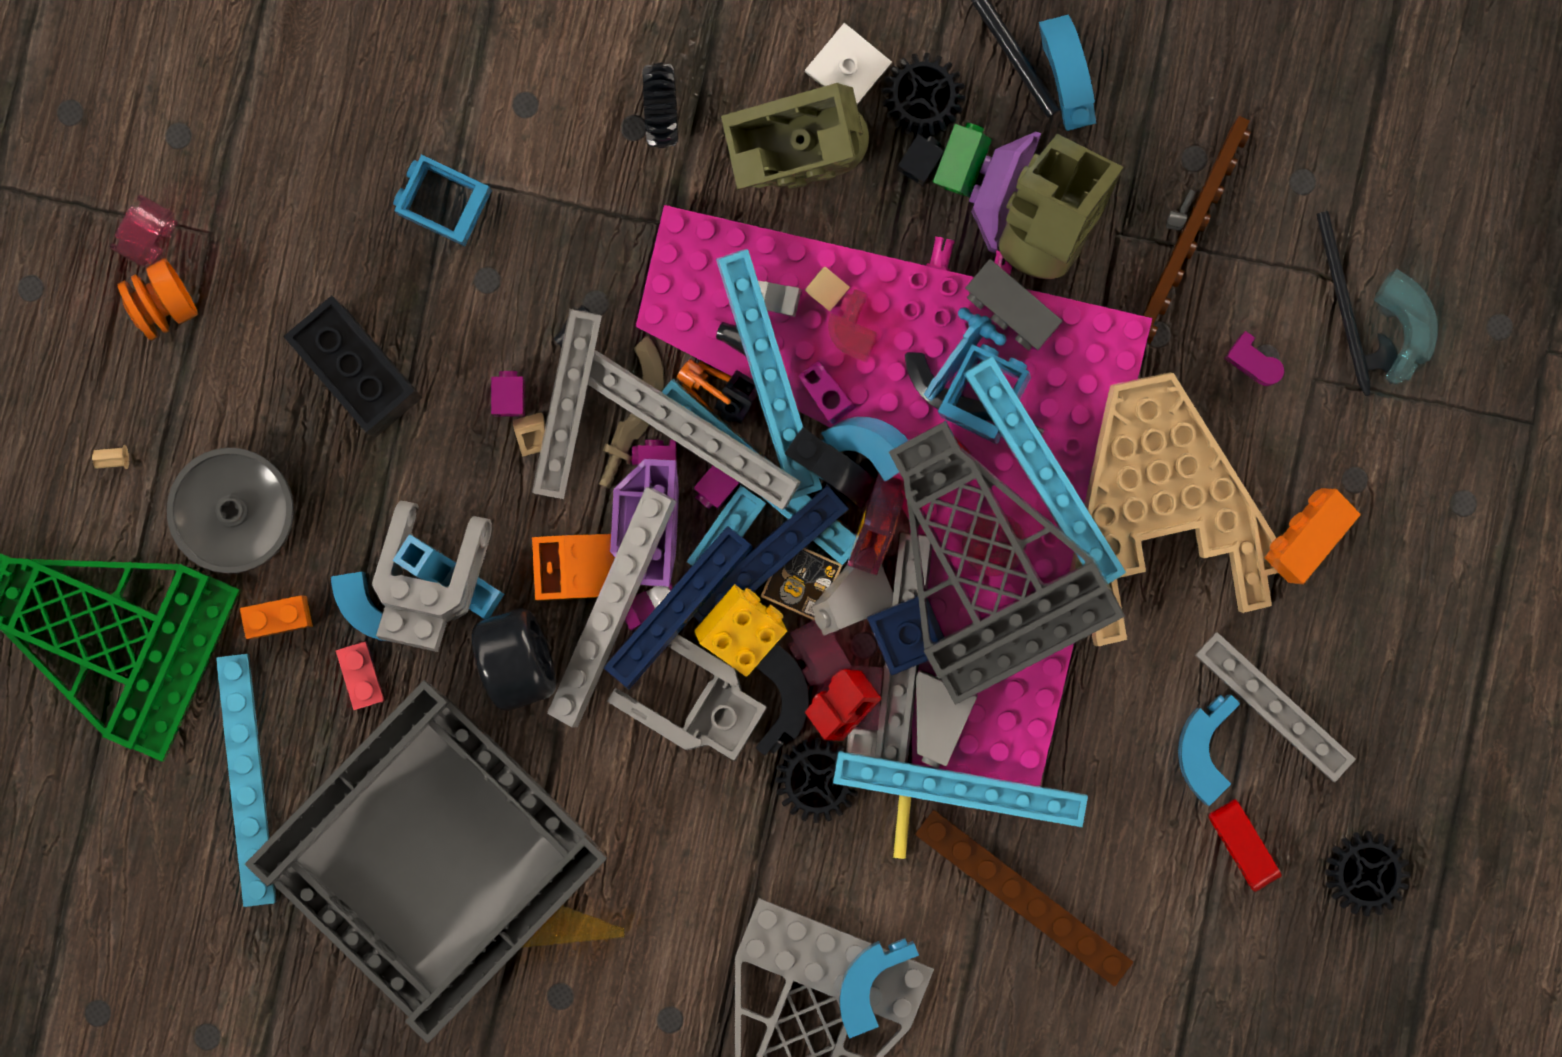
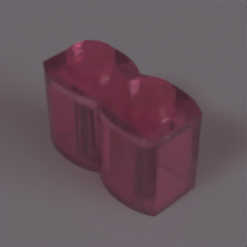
M815 620L790 632L792 642L788 646L796 661L802 658L806 668L802 671L810 686L816 684L821 692L828 688V685L832 682V677L837 672L843 669L852 670L834 634L830 633L823 636Z

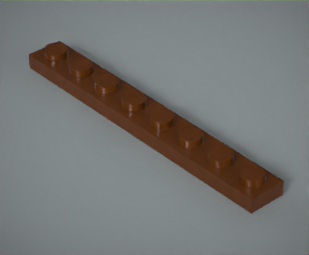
M1238 116L1233 122L1142 316L1152 318L1147 339L1148 344H1151L1158 330V327L1154 326L1158 314L1164 316L1169 307L1171 299L1167 295L1171 287L1177 288L1185 271L1180 269L1184 259L1190 260L1196 250L1198 243L1193 240L1198 230L1204 232L1211 218V215L1207 214L1211 202L1217 204L1223 193L1224 187L1220 186L1224 175H1231L1238 159L1233 157L1237 147L1243 148L1250 136L1251 131L1246 129L1250 121L1241 116Z
M934 809L914 833L918 838L1114 987L1133 964L1131 959Z

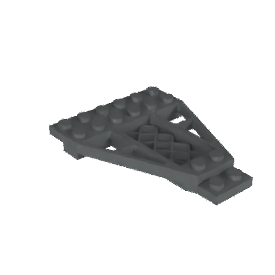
M946 421L889 451L904 480L924 652L939 679L941 678L955 705L1125 617L1096 560L967 451L960 448ZM976 478L980 488L966 483ZM995 485L1045 528L1025 539L1018 538L993 493L992 486ZM959 487L954 504L938 499ZM963 488L981 493L976 510L958 505ZM984 496L996 517L980 512ZM930 503V507L926 516L922 507ZM935 503L952 508L948 525L930 520ZM956 510L974 515L970 532L952 527ZM978 517L996 522L991 539L973 533ZM919 525L923 528L949 577L928 590L925 589L918 534ZM999 525L1002 526L1011 545L995 540ZM932 526L946 530L943 543L940 542ZM950 532L968 537L963 554L945 548ZM1051 532L1085 561V564L1049 583H1043L1027 556L1024 547L1026 544ZM972 538L990 544L985 560L967 555ZM993 545L1012 550L1007 567L988 562ZM1015 552L1026 573L1010 568ZM948 555L961 558L958 572ZM965 560L983 565L978 582L960 576ZM987 567L1005 572L1000 588L982 583ZM1008 573L1027 578L1022 595L1004 590ZM1031 580L1036 590L1026 594ZM963 583L977 587L973 601ZM949 585H953L973 622L939 641L933 642L930 636L926 597ZM980 588L998 593L994 610L976 605ZM1002 595L1017 599L998 609ZM978 611L987 613L988 615L981 617Z

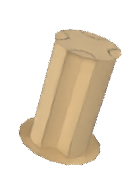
M123 445V448L94 450L92 454L94 467L97 469L124 466L125 469H128L129 453L127 446Z

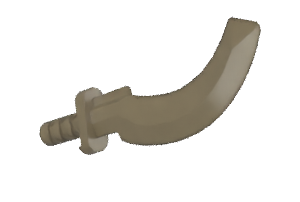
M645 336L634 347L642 368V380L662 392L664 390L662 360L653 341L648 336ZM630 413L624 422L620 421L618 423L611 444L605 443L602 450L611 454L605 467V472H603L599 485L605 488H611L614 476L617 474L618 467L621 464V459L625 460L626 464H631L632 456L627 454L630 445L634 439L638 440L650 425L633 413Z

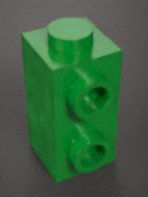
M968 122L966 127L958 124L954 125L933 183L942 189L970 198L992 139L983 134L984 128Z

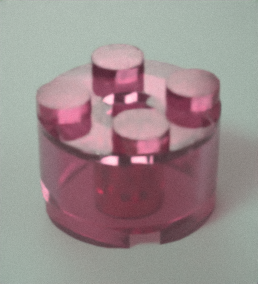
M140 194L136 199L141 204L137 208L131 205L114 236L120 240L118 244L111 243L110 249L145 267L147 264L151 265L157 262L163 251L159 244L163 237H171L178 222L173 219L175 213Z
M994 512L985 513L996 517ZM1005 514L1017 537L1025 539L1026 535L1020 523L1012 516ZM978 517L973 533L991 539L996 522ZM972 522L967 526L965 531L970 532ZM999 525L997 531L999 541L1011 545L1002 526ZM963 536L962 539L963 552L968 539L966 536ZM972 538L967 555L985 560L989 545H986V542ZM997 548L996 553L991 552L988 562L1007 567L1012 550ZM1016 552L1012 560L1011 569L1016 568L1020 563ZM968 561L976 571L981 573L983 565ZM987 567L984 575L1000 576L1005 574V572Z

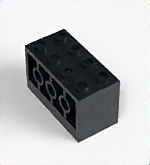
M332 295L283 336L361 428L374 438L423 398L344 305Z

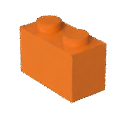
M300 595L240 608L246 639H256L313 627L307 596Z

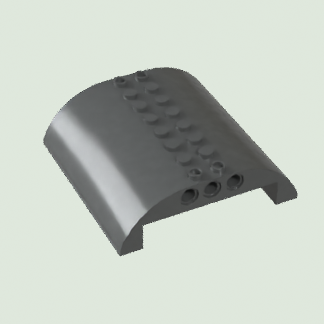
M423 680L265 842L245 865L266 886L274 884L408 1016L405 1022L428 1044L600 867L607 857L581 826L509 754L451 700L430 683Z

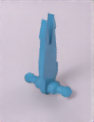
M966 307L959 309V318L966 320L969 328L963 335L964 338L951 353L923 394L927 399L932 401L944 389V386L960 369L972 344L976 346L982 337L985 339L991 338L999 346L1006 343V336L996 331V327L991 323L992 320L989 317L972 314Z

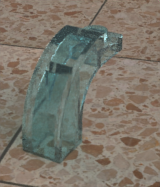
M1395 269L1387 275L1373 300L1392 311L1400 320L1404 330L1403 347L1385 379L1396 385L1404 381V379L1408 381L1412 377L1418 366L1414 363L1415 361L1421 365L1430 361L1436 347L1438 324L1434 307L1426 292L1412 278Z

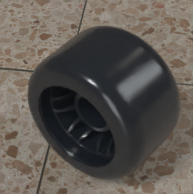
M523 608L515 609L482 620L474 626L471 638L475 662L486 692L497 708L504 711L514 710L544 700L554 693L556 689V675L550 649L538 621L529 610Z

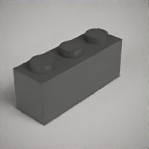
M991 259L988 260L965 287L970 293L967 299L980 310L984 306L994 313L991 319L1003 330H1006L1008 326L1018 334L1015 340L1028 351L1032 347L1039 351L1063 323L1057 315Z

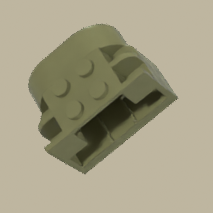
M834 83L721 116L738 190L751 186L764 188L771 185L778 187L788 186L789 189L806 186L809 182L829 180L854 169L861 162L868 148V127L863 116L858 111L854 89L840 83Z
M1056 134L1040 155L1035 153L1029 165L1023 168L1017 181L1016 188L1018 191H1014L1008 201L1006 208L1010 211L999 240V250L1003 258L1015 269L1032 277L1055 279L1066 274L1080 255L1089 233L1102 216L1124 167Z

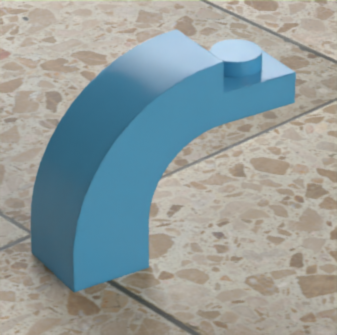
M1069 14L1039 22L1043 50L1050 62L1055 78L1063 124L1066 131L1096 124L1093 105L1095 99L1091 79L1077 31Z
M871 417L848 418L821 433L825 438L822 441L831 445L839 452L850 450L866 456L876 467L884 481L899 473L889 451L909 441L904 434L892 425Z
M410 534L392 560L416 577L439 583L444 587H449L456 565L455 561ZM478 577L469 609L480 617L488 619L505 594Z
M356 572L332 576L331 583L334 598L346 620L363 634L381 640L376 634L383 612L374 605L370 598L366 573Z
M1219 695L1207 707L1210 710L1208 714L1201 708H1196L1186 720L1179 739L1178 758L1182 775L1192 792L1207 806H1210L1231 785L1212 763L1209 743L1215 729L1240 705L1232 695H1226L1224 698L1222 695Z
M901 939L888 945L889 951L883 952L880 942L877 941L860 952L849 965L841 983L839 996L841 1017L849 1039L879 1027L870 1005L869 996L872 983L885 969L919 956L913 941L907 943L906 939Z

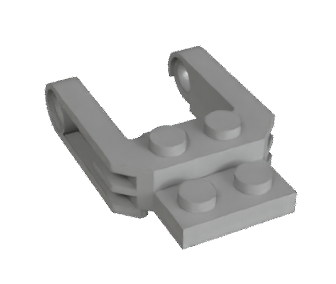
M401 500L395 507L372 581L375 592L380 601L385 605L376 636L381 640L438 652L447 622L456 620L468 613L490 540L492 523L490 519L473 516L470 519L449 587H444L439 583L403 576V567L392 561L408 535L414 536L411 532L416 518V509L419 508L416 503Z
M679 634L670 642L668 647L714 675V679L708 682L686 718L683 728L617 688H614L607 700L613 706L685 750L709 745L733 761H736L768 708L742 692L736 669Z

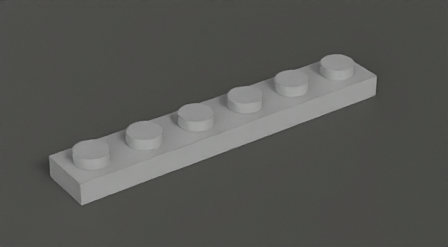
M569 309L532 489L533 494L564 499L602 317L599 314Z
M1215 632L1196 652L1195 656L1332 782H1336L1356 760L1218 632Z

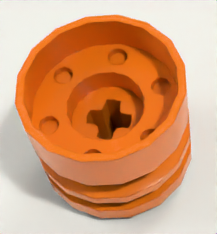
M165 258L146 268L150 280L149 283L146 284L136 274L131 276L135 291L125 280L118 283V289L122 296L125 310L135 326L150 341L159 337L154 323L158 325L162 332H169L166 316L170 315L181 325L198 315L196 306L172 265Z

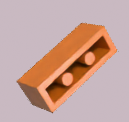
M1321 488L1315 491L1310 496L1309 504L1306 508L1290 520V527L1286 532L1271 543L1270 551L1264 558L1288 583L1304 584L1361 515L1337 489Z

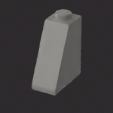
M873 548L854 556L812 606L815 622L821 629L823 636L865 620L867 616L892 606L893 591L876 549Z
M920 669L916 676L917 754L923 756L922 762L939 768L940 764L947 766L978 695L975 694L955 705L941 678L939 679Z

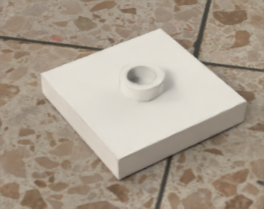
M844 23L805 69V73L822 87L834 83L853 87L858 105L890 67L892 61Z

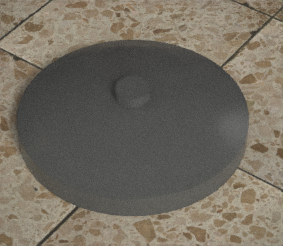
M240 448L211 450L190 461L174 480L167 501L168 526L179 549L197 565L221 573L246 572L268 562L285 544L294 519L293 497L283 474L263 456Z

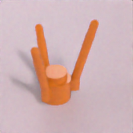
M689 359L684 364L676 379L683 383L682 387L709 410H711L694 388L699 391L703 387L724 403H731L727 396L707 382L709 376L706 373L727 382L732 376L708 366L703 361L697 364L692 359Z

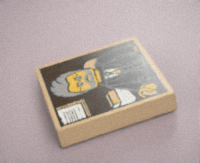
M803 548L768 579L760 597L815 621L812 606L837 578L843 565Z

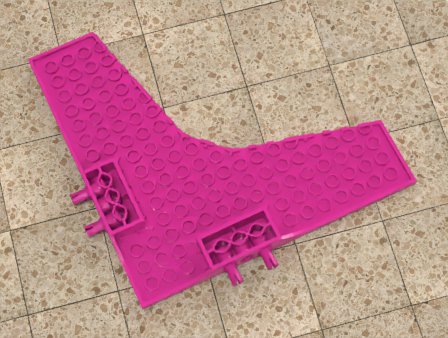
M664 205L637 318V328L730 376L737 369L753 379L746 356L716 339L718 328L722 322L736 325L716 258L748 249L757 280L797 287L802 290L796 317L767 311L799 412L828 427L853 417L879 419L898 429L908 440L946 421L952 433L972 453V457L1059 528L1003 436H1001L998 444H995L941 418L938 409L929 404L919 394L909 377L905 363V354L907 352L924 353L930 371L936 377L969 328L968 322L959 318V309L966 307L972 314L987 316L990 319L994 315L986 306L980 310L967 299L970 293L965 287L974 277L951 272L950 268H948L953 244L955 243L954 240L946 238L944 250L941 251L944 239L935 236L930 264L927 263L925 266ZM996 251L994 263L1010 275L1013 266L1007 261L1002 265L1004 258L1000 251ZM824 266L850 287L831 311L805 291ZM1026 289L1063 321L1039 351L1034 347L1029 351L1015 340L1018 334L1008 326L1006 330H1003L993 320L991 323L996 327V331L1006 336V343L999 346L991 338L985 339L982 337L976 346L980 348L982 344L988 345L999 352L998 357L1009 361L1010 358H1015L1027 365L1026 370L1029 371L1031 379L1020 402L1033 423L1039 426V428L1045 429L1042 435L1043 439L1080 499L1085 503L1110 385L1138 379L1152 318ZM817 361L822 363L856 407L835 424L827 420L798 376ZM958 371L954 374V376H953V377L948 381V383L944 386V387L947 388L948 390H949V388H950V386H951V384H952L954 378L956 377ZM1003 373L1013 389L1018 379ZM968 382L961 396L980 400ZM987 420V422L995 425L994 422ZM899 472L887 480L886 483L909 519L904 480ZM976 478L966 483L980 488ZM995 485L992 486V491L1018 538L1025 539L1045 528ZM959 487L938 499L954 504ZM963 488L958 505L976 510L981 493ZM984 496L980 512L996 517ZM930 503L922 507L926 516L930 507ZM935 503L930 520L948 525L952 508ZM956 510L952 527L970 532L974 515ZM978 517L973 533L991 539L996 522ZM919 525L918 534L926 535L921 525ZM999 525L995 540L1011 545L1002 526ZM932 526L940 542L943 543L946 530ZM950 532L945 548L963 554L968 537ZM1051 532L1025 545L1024 550L1043 583H1049L1070 572L1074 551ZM972 538L967 555L985 560L990 544ZM993 545L988 562L1007 567L1012 550ZM933 547L928 589L949 578ZM1015 552L1010 568L1026 573ZM948 555L958 572L961 558ZM965 560L960 576L978 582L983 565ZM987 567L982 583L1000 588L1005 572ZM1008 573L1004 590L1022 595L1027 578ZM1031 580L1026 594L1036 590ZM963 583L973 601L977 587ZM949 585L928 596L944 637L973 622L953 585ZM980 588L976 605L994 610L998 593ZM1002 595L998 609L1017 599ZM978 611L981 617L988 615L987 613ZM1074 643L977 693L976 701L947 766L940 764L939 769L1040 786ZM929 661L919 664L918 672L921 669L938 677ZM915 693L912 719V764L932 767L922 762L923 756L917 754V698Z

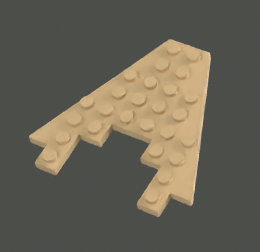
M1164 373L1110 385L1084 505L1126 571L1120 577L1146 572L1142 540L1195 529L1199 556L1201 558L1229 553L1238 611L1244 613L1272 606L1267 576L1278 572L1264 557L1270 551V545L1276 539V536L1175 374ZM1075 552L1070 571L1082 566ZM1116 579L1109 583V586L1122 609ZM1124 618L1092 633L1093 645L1103 646L1127 640Z

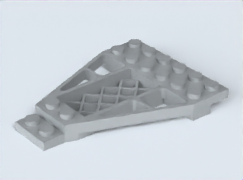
M758 898L735 955V1057H741L742 1014L767 1025L755 1057H768L767 1053L781 1047L785 1048L788 1057H792L788 1044L805 1038L811 1053L805 1057H817L831 1050L830 1057H839L841 1055L864 1057L844 1048L843 1043L847 1036L844 1024H842L834 1043L828 1027L842 1022V1017L826 1023L820 1006L837 1000L840 1007L839 996L844 974L855 957L872 943ZM909 959L885 969L875 978L869 996L874 1014L901 1024V1028L873 1057H884L911 1028L934 968ZM742 962L751 963L785 978V984L771 1016L766 1017L741 1007ZM793 981L803 984L790 990ZM807 988L814 1004L797 1011L790 995ZM812 989L832 997L817 1003ZM786 998H788L794 1013L778 1019ZM816 1008L823 1025L805 1031L799 1015ZM796 1017L802 1034L785 1041L779 1024ZM776 1027L782 1042L767 1048ZM825 1029L831 1045L814 1052L808 1036Z

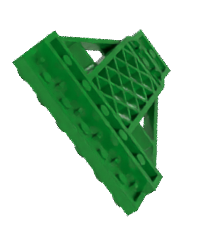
M0 553V630L103 735L102 737L164 762L241 589L183 564L11 558ZM67 566L124 568L125 571L116 591L110 594L65 574L63 568ZM134 569L176 571L157 614L123 598V592ZM44 573L50 575V577L41 580ZM59 580L79 589L64 594ZM53 581L59 597L44 603L38 586ZM88 592L109 602L93 607ZM82 593L88 610L72 615L67 599ZM35 595L38 605L29 608ZM61 601L67 618L52 623L46 607ZM116 605L137 615L122 620ZM111 606L116 623L101 628L95 611ZM40 609L46 626L31 631L25 615ZM90 614L96 630L80 636L75 619ZM139 618L145 635L130 641L124 624ZM145 618L154 621L150 630ZM69 622L75 639L59 644L54 627ZM119 627L124 643L109 649L103 632ZM48 630L53 643L35 635ZM98 635L104 651L88 657L82 640ZM145 640L140 654L136 658L132 645ZM77 642L82 656L66 650L64 647ZM30 643L80 665V671L71 690L30 649ZM126 647L132 664L117 669L111 653ZM105 655L110 669L91 660ZM90 669L125 685L107 727L77 697L86 674ZM132 669L129 677L121 674V672Z

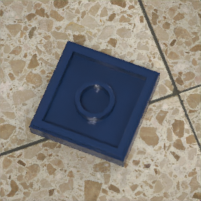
M918 596L867 616L891 676L929 661L924 652ZM926 597L930 636L933 642H937L944 638V635L928 597Z

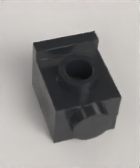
M736 369L722 392L731 400V403L726 404L718 399L714 408L720 411V416L728 422L736 421L741 424L754 404L758 393L754 380ZM737 385L738 387L750 393V395H746L745 393L736 389L734 386Z

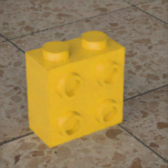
M734 584L694 631L699 643L747 677L782 638L787 629L782 621L784 616L772 605H769L768 608L760 603V598L748 588L743 591Z

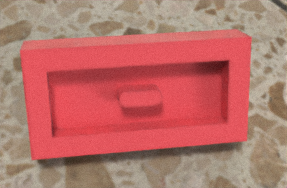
M367 641L336 650L353 710L385 701Z

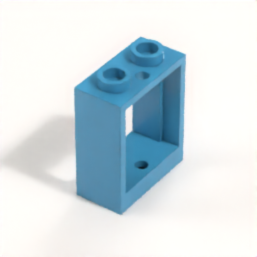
M421 154L419 160H413L408 169L407 177L410 179L405 189L400 188L395 196L393 205L396 208L394 211L407 220L462 246H466L492 190L489 186ZM428 170L473 190L454 231L409 210Z
M972 344L938 413L941 418L998 444L1002 435L996 425L956 407L968 383L963 373L976 366L978 361L982 362L992 356L1003 373L1018 379L1013 390L1019 400L1031 379V375L1026 370L1027 365L1015 358H1010L1009 361L998 357L999 352L985 344H982L979 348Z

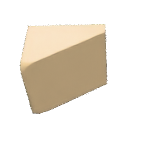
M824 266L805 291L831 311L850 287Z
M536 413L513 420L514 431L522 457L540 452L546 426L543 413Z

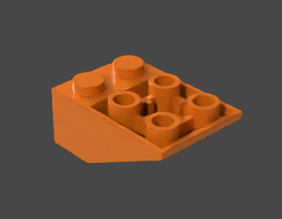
M611 534L532 537L535 600L598 598L615 559L610 552Z

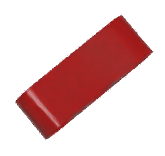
M1235 798L1208 814L1213 827L1254 892L1282 877L1280 870Z

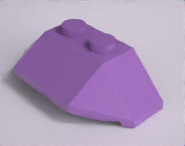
M1035 131L995 149L992 157L987 155L980 170V173L985 175L981 186L975 184L969 202L974 203L971 212L989 252L996 253L999 240L1010 211L1006 206L1013 192L1018 191L1016 188L1018 178L1023 168L1029 165L1041 136L1039 132Z
M644 459L613 490L610 552L616 557L646 487H652L677 501L640 584L670 586L677 544L679 505L676 460Z

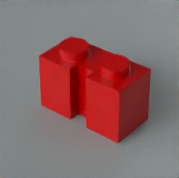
M843 669L837 672L832 677V682L828 685L830 690L818 693L812 699V704L806 709L805 714L824 740L843 741L882 699L860 670Z

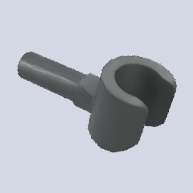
M1189 191L1180 208V212L1170 210L1166 228L1177 231L1183 228L1188 210L1197 194L1195 191Z

